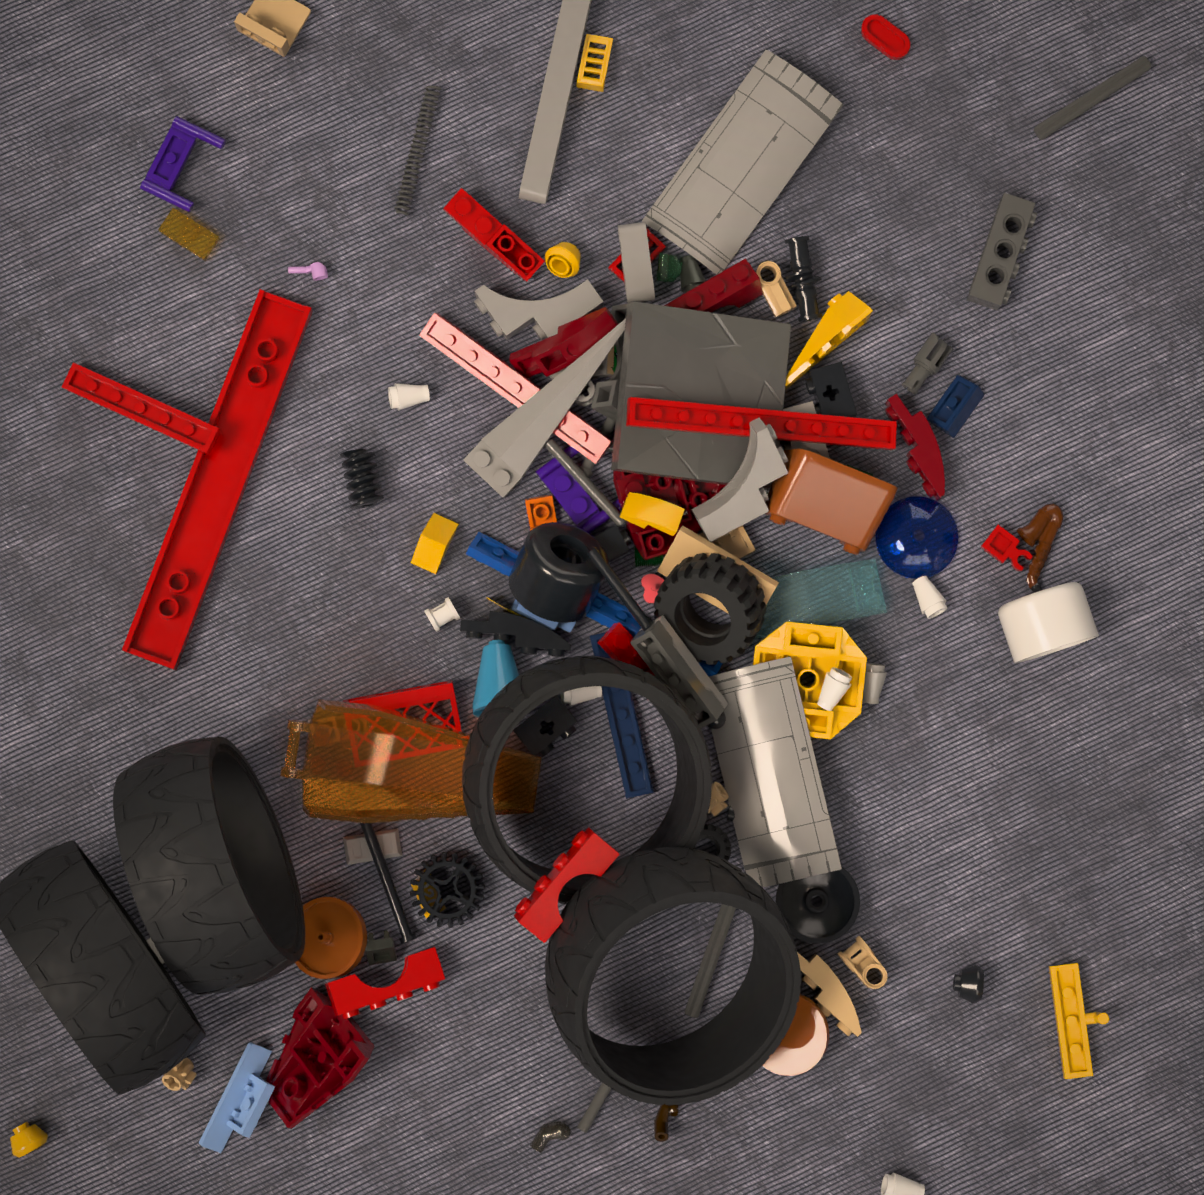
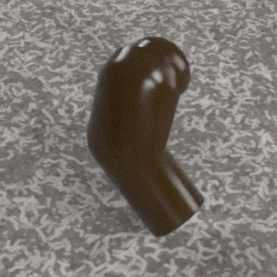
M660 1105L654 1120V1137L657 1141L663 1142L668 1139V1116L676 1117L678 1115V1105Z

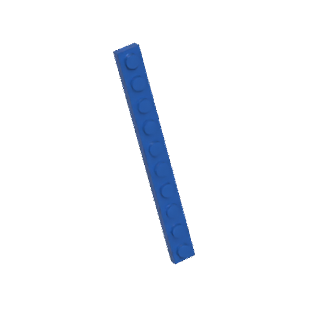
M478 532L470 544L466 555L509 576L519 552ZM600 593L597 594L589 613L586 615L609 628L614 623L620 622L633 638L641 629L625 606ZM703 660L699 663L708 677L717 675L722 665L720 660L716 665H708Z

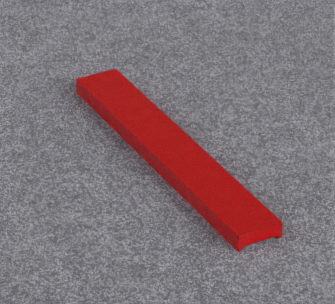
M262 289L259 290L209 420V424L219 428L221 432L210 455L199 450L196 454L122 651L177 670L313 313L311 307L273 295Z

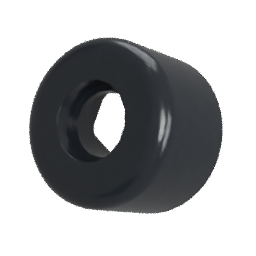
M559 522L541 524L530 531L523 543L509 575L510 590L515 599L525 609L538 617L561 623L578 621L589 613L605 580L604 576L587 555V552L596 547L609 564L607 554L603 546L592 535L578 527Z

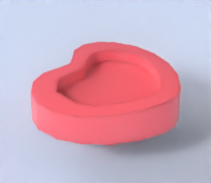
M647 574L641 580V585L645 590L643 597L647 603H654L658 595L657 591L665 581L658 575Z

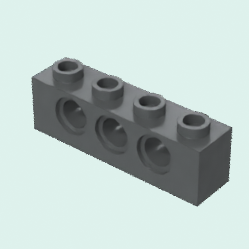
M1007 193L1002 195L966 299L967 301L998 311L1001 304H1007L1011 289L1007 288L1010 278H1016L1020 264L1016 263L1018 254L1024 253L1029 238L1024 237L1027 227H1033L1037 213L1033 212L1034 202ZM1005 223H1016L1019 231L1016 233L1009 232L1005 227ZM997 248H1007L1010 252V257L1001 258L997 254ZM992 272L999 274L1001 283H991L988 279V274Z

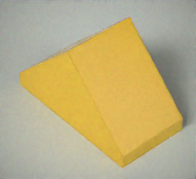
M433 513L420 535L411 564L437 574L459 524Z

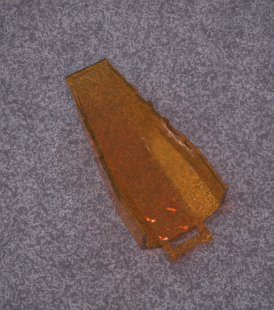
M318 699L310 722L288 720L287 729L290 731L285 766L281 767L280 776L302 779L303 811L308 817L358 823H377L408 819L426 820L427 818L467 816L463 799L462 768L470 734L374 705ZM300 732H308L303 769H297L295 767ZM504 745L496 765L493 781V802L496 815L534 813L541 757Z

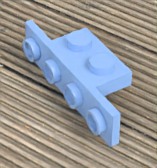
M252 1042L247 1044L199 1141L201 1146L222 1153L233 1130L242 1136L250 1138L275 1086L260 1077L272 1052L271 1050Z

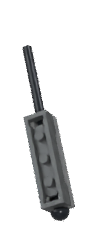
M596 547L590 549L587 555L641 627L630 642L656 678L664 682L684 702L690 711V715L692 714L696 719L700 729L705 726L711 729L721 728L726 721V716L723 712L724 708L728 705L726 699L665 617L662 615L653 621L647 617Z

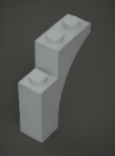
M589 280L560 296L535 301L508 298L483 285L475 290L477 299L474 301L482 314L487 312L493 320L489 324L496 335L500 337L503 334L506 340H509L534 322L536 325L532 328L542 341L556 335L559 326L597 311L604 306L603 300Z
M760 417L749 422L750 437L747 452L735 476L719 493L692 509L703 533L710 542L769 512L765 503L769 498L763 486L788 474L784 463L788 462V459L781 447L776 448L774 440L777 439L776 433L771 424L765 425Z

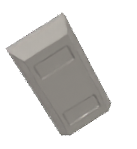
M398 828L375 832L385 859L402 856ZM364 834L343 837L347 865L373 861Z

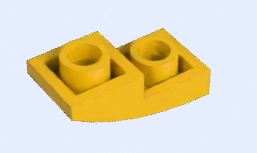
M629 492L619 517L643 529L650 525L674 536L685 509L655 497Z

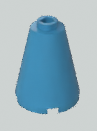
M503 640L489 641L488 645L483 647L472 705L475 717L479 718L494 696L509 682L519 676L511 646L505 644Z

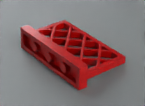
M453 680L345 699L342 702L355 767L465 747ZM450 699L452 711L444 719L434 712L433 708L438 701ZM433 702L430 708L424 705L425 703ZM419 705L427 711L419 724L405 716L411 706ZM406 707L402 713L396 710L398 708ZM391 710L400 716L391 729L378 721L383 711ZM379 712L375 718L369 715L371 713ZM429 714L443 722L435 735L421 727ZM363 715L371 720L372 723L366 732L361 734L353 727L351 717ZM452 715L454 718L455 725L449 722ZM402 718L416 727L408 740L394 732ZM374 724L388 732L380 745L366 737ZM445 725H448L456 731L458 742L446 744L437 737ZM418 730L432 738L426 748L419 749L410 743ZM355 734L361 737L358 743H356ZM391 735L405 743L399 753L391 754L383 748ZM363 740L377 748L371 758L359 759L358 747ZM434 741H436V742H438L439 744H441V745H437V746H432V744L434 743ZM407 746L413 749L410 751H404ZM380 751L386 754L383 756H377V754Z

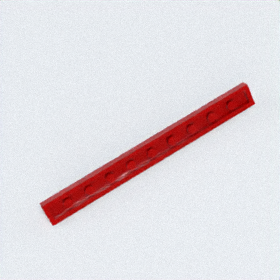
M629 397L627 399V427L750 437L749 422L760 417L765 425L771 424L777 436L776 440L884 450L896 449L897 421Z

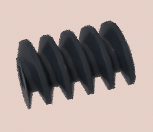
M355 449L340 454L341 458L347 459L342 463V467L349 469L344 474V478L353 480L346 485L347 490L354 491L348 496L350 501L356 502L350 507L351 509L370 507L384 499L383 495L375 494V491L382 488V485L373 483V480L380 477V475L371 473V469L378 465L368 460L375 456V452H369L366 449Z

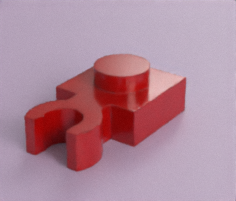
M999 524L980 547L1001 564L1008 558L1011 560L1012 567L1019 572L1024 568L1018 564V557L1023 556L1027 560H1031L1033 557L1027 550H1018L1016 546L1020 540Z

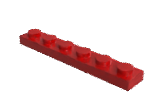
M74 362L62 385L63 389L208 455H210L221 432L219 428Z

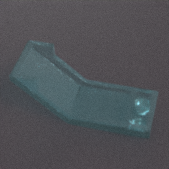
M869 559L803 570L772 578L779 582L766 605L764 623L754 640L764 639L786 621L824 625L887 613L876 560Z

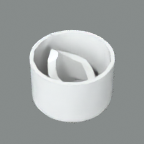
M1077 582L1057 585L1023 596L1002 605L998 611L1014 663L1054 653L1099 636L1084 589Z

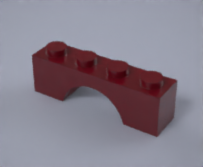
M745 258L664 306L710 313L728 305L740 308L762 295L760 278Z

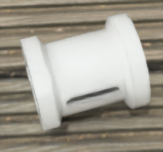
M449 597L445 598L444 603L432 610H425L436 632L440 630L441 626L451 620L460 619Z

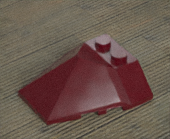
M312 987L295 1009L292 1016L295 1019L290 1034H285L282 1043L285 1044L279 1060H274L266 1079L267 1082L275 1086L268 1102L289 1129L295 1127L349 1085L367 1063L375 1047L352 1017L344 1019L342 1014L335 1016L330 999Z

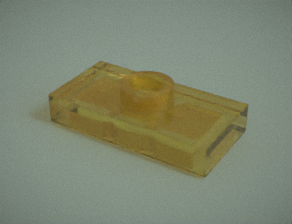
M172 208L158 229L161 234L203 261L207 259L220 239L219 236L175 208Z

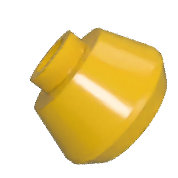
M561 242L546 251L545 262L550 272L561 278H570L578 273L581 255L575 245Z
M25 1122L13 1129L12 1131L15 1135L10 1137L12 1154L20 1158L45 1144L48 1135L36 1124L30 1126L28 1122Z

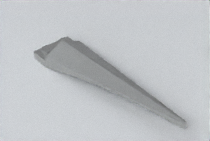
M626 319L482 438L477 446L464 458L463 461L503 498L523 479L544 448V445L548 442L580 393L625 331Z

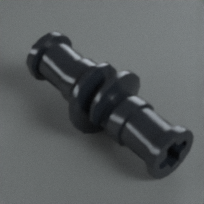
M809 236L785 240V244L789 246L790 266L793 274L786 276V281L795 282L791 288H796L795 295L800 311L799 322L822 318V313L819 314L817 289L814 286L815 283L822 280V277L813 276L812 274L814 270H812V260L809 256L807 241L810 240Z

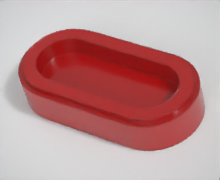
M873 14L864 19L861 26V34L868 43L892 60H900L908 54L910 40L904 32L881 15Z

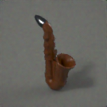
M1053 503L1044 505L1037 511L1029 524L1016 530L1023 541L1031 547L1034 546L1036 540H1039V545L1034 549L1036 554L1032 557V563L1029 564V573H1027L1026 579L1028 586L1034 593L1042 590L1038 577L1052 548L1051 545L1063 522L1062 509Z

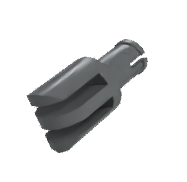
M934 332L931 333L914 357L915 367L902 383V386L904 388L908 387L907 390L916 395L927 377L938 373L954 348L950 345L947 346V343L939 339V336Z

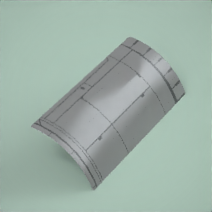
M765 50L648 211L642 222H645L648 226L692 255L716 275L723 272L841 110L843 104L803 72L772 52Z
M791 657L710 676L711 681L728 702L723 711L726 716L725 724L719 729L711 730L725 789L729 796V806L732 807L735 813L733 823L745 873L751 876L761 887H768L841 870L842 867Z

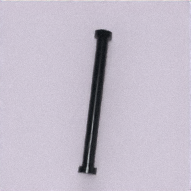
M367 812L356 816L355 820L356 823L359 822L401 934L399 940L403 944L417 937L415 932H411L370 818L372 814Z

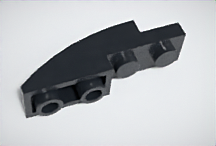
M490 611L489 622L461 619L460 632L466 633V638L482 639L483 635H493V640L509 642L510 637H515V648L520 649L521 654L537 655V650L548 651V656L565 657V652L571 653V645L561 636L547 627L521 616Z

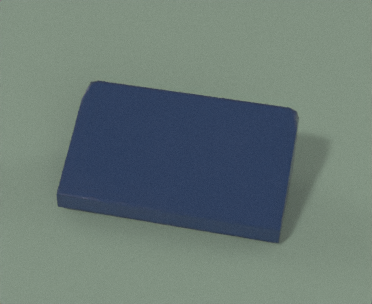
M957 375L927 417V421L954 438L983 398V391L978 385Z

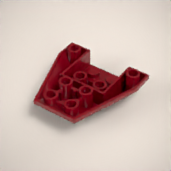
M613 471V481L621 510L629 492L655 497L685 509L674 536L650 525L643 529L631 522H625L628 534L644 560L666 554L682 526L696 534L702 529L692 509L711 499L726 486Z

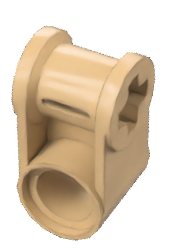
M860 936L856 937V942L844 952L839 951L837 953L845 965L867 988L878 989L886 983L887 972ZM861 950V952L857 956L851 959V956H853L856 952ZM875 968L880 971L882 978L878 984L873 985L868 982L866 974L869 969Z

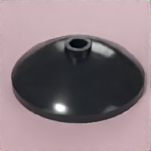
M842 867L841 870L779 884L775 903L787 921L793 936L805 942L820 944L834 941L849 931L859 913L860 894L855 880ZM813 896L821 898V904L817 907L811 903Z

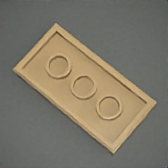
M684 526L680 528L657 572L667 577L673 568L687 557L694 558L696 554L705 553L707 557L711 553L720 554L723 559L727 557L734 559V563L740 567L744 565L748 569L747 573L750 576L754 575L759 582L757 588H762L765 595L762 602H765L767 605L779 582ZM694 593L728 613L724 605L716 598L703 593Z

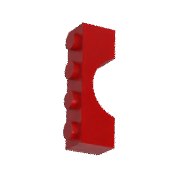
M589 827L585 832L582 830L574 837L572 841L573 846L569 851L557 857L553 863V870L548 876L543 875L534 886L535 891L529 898H523L515 909L514 917L544 944L563 922L558 910V897L563 886L570 879L581 874L602 876L620 855Z
M433 947L406 956L401 975L393 984L387 987L376 988L366 985L355 974L326 983L325 986L335 1016L342 1014L343 1018L347 1019L359 1015V1008L369 1005L370 1009L373 1010L387 1005L385 999L396 996L397 1001L414 996L412 990L423 987L424 992L438 988L440 987L439 981L444 980L445 976L436 948Z

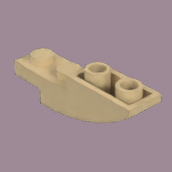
M798 953L800 970L804 974L802 980L813 990L817 986L821 989L814 997L818 1002V1007L827 1018L832 1014L839 1021L836 1026L848 1037L851 1033L858 1037L861 1034L858 1016L847 991L838 977L817 954H814L807 961Z

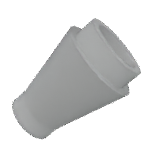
M866 663L863 703L879 704V697L887 675L885 665Z

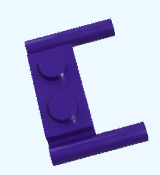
M176 116L145 179L141 183L140 189L187 212H191L194 202L170 190L173 189L196 144V138L219 149H223L226 139Z
M571 446L563 450L570 458L579 453ZM555 457L535 471L576 527L590 534L610 519L603 510L599 511L586 491ZM617 499L612 504L618 511H621L619 499Z

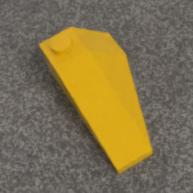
M849 291L844 296L839 293L827 303L830 307L825 312L787 374L785 390L869 320L873 310Z

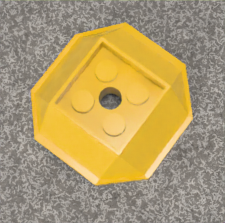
M786 621L755 645L753 665L791 657L810 737L832 739L861 714L867 657L843 627ZM832 667H835L852 676L850 681L851 687L833 710L828 711L820 707L817 702L826 672H830ZM807 671L815 675L814 683L808 687L800 683V676Z

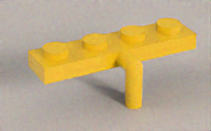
M1078 963L1049 966L1063 1078L1072 1079L1093 1076L1086 1025L1106 1024L1109 1021V1016L1102 1012L1085 1013Z

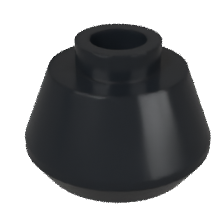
M978 965L960 969L959 974H954L953 991H958V997L973 1004L979 1002L982 999L984 988L983 969Z

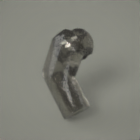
M561 1121L545 1123L539 1129L530 1147L542 1153L549 1140L560 1138L563 1141L568 1139L571 1129Z

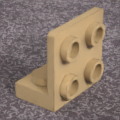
M254 0L246 15L239 12L234 23L237 31L285 57L310 16L311 10L295 0Z

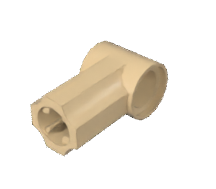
M771 261L761 263L756 273L760 278L762 293L776 318L793 310L797 305L781 276L779 266ZM764 269L771 270L774 274V280L771 282L764 281L760 276V272Z

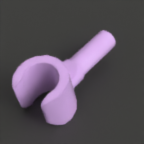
M319 262L312 263L306 267H288V273H312L314 281L328 278L326 267Z

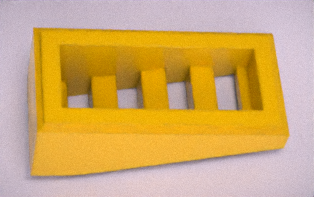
M586 34L577 78V88L604 92L613 38ZM590 42L606 45L605 50L590 47ZM588 53L604 55V58L588 57ZM586 64L602 65V69L586 67ZM585 72L598 74L600 79L584 76Z

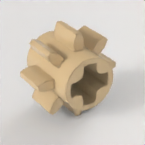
M718 782L712 784L708 814L711 812L714 816L728 807L724 802L729 798L728 793Z
M186 1057L162 1077L163 1084L173 1091H178L181 1087L187 1090L197 1076L192 1071L194 1069L192 1061Z

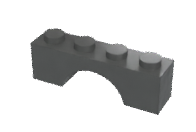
M627 304L612 306L611 314L618 324L626 319ZM624 332L615 344L617 350L615 372L609 380L596 383L591 407L613 421L616 420Z

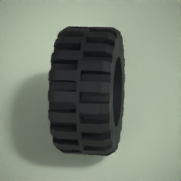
M705 553L696 554L694 558L687 557L682 560L680 564L673 568L662 583L654 600V608L656 609L654 618L657 619L663 615L697 662L701 663L703 660L708 665H716L719 660L720 663L724 664L730 662L733 658L741 656L749 648L761 629L766 613V604L762 602L765 595L762 588H757L759 582L754 575L750 576L747 573L748 569L744 565L740 567L735 564L734 559L730 557L723 559L720 554L711 553L709 557ZM703 593L719 600L727 609L731 623L714 624L703 619L694 610L689 594Z

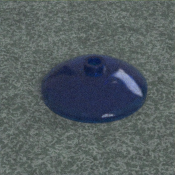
M921 496L903 498L889 507L875 533L876 548L881 560L894 573L910 579H918L922 576L931 577L941 572L952 561L958 547L957 525L950 512L937 501ZM921 531L924 534V538L922 540L915 539L914 532Z

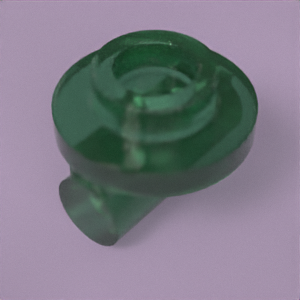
M659 253L656 281L674 282L680 276L682 266L676 255Z

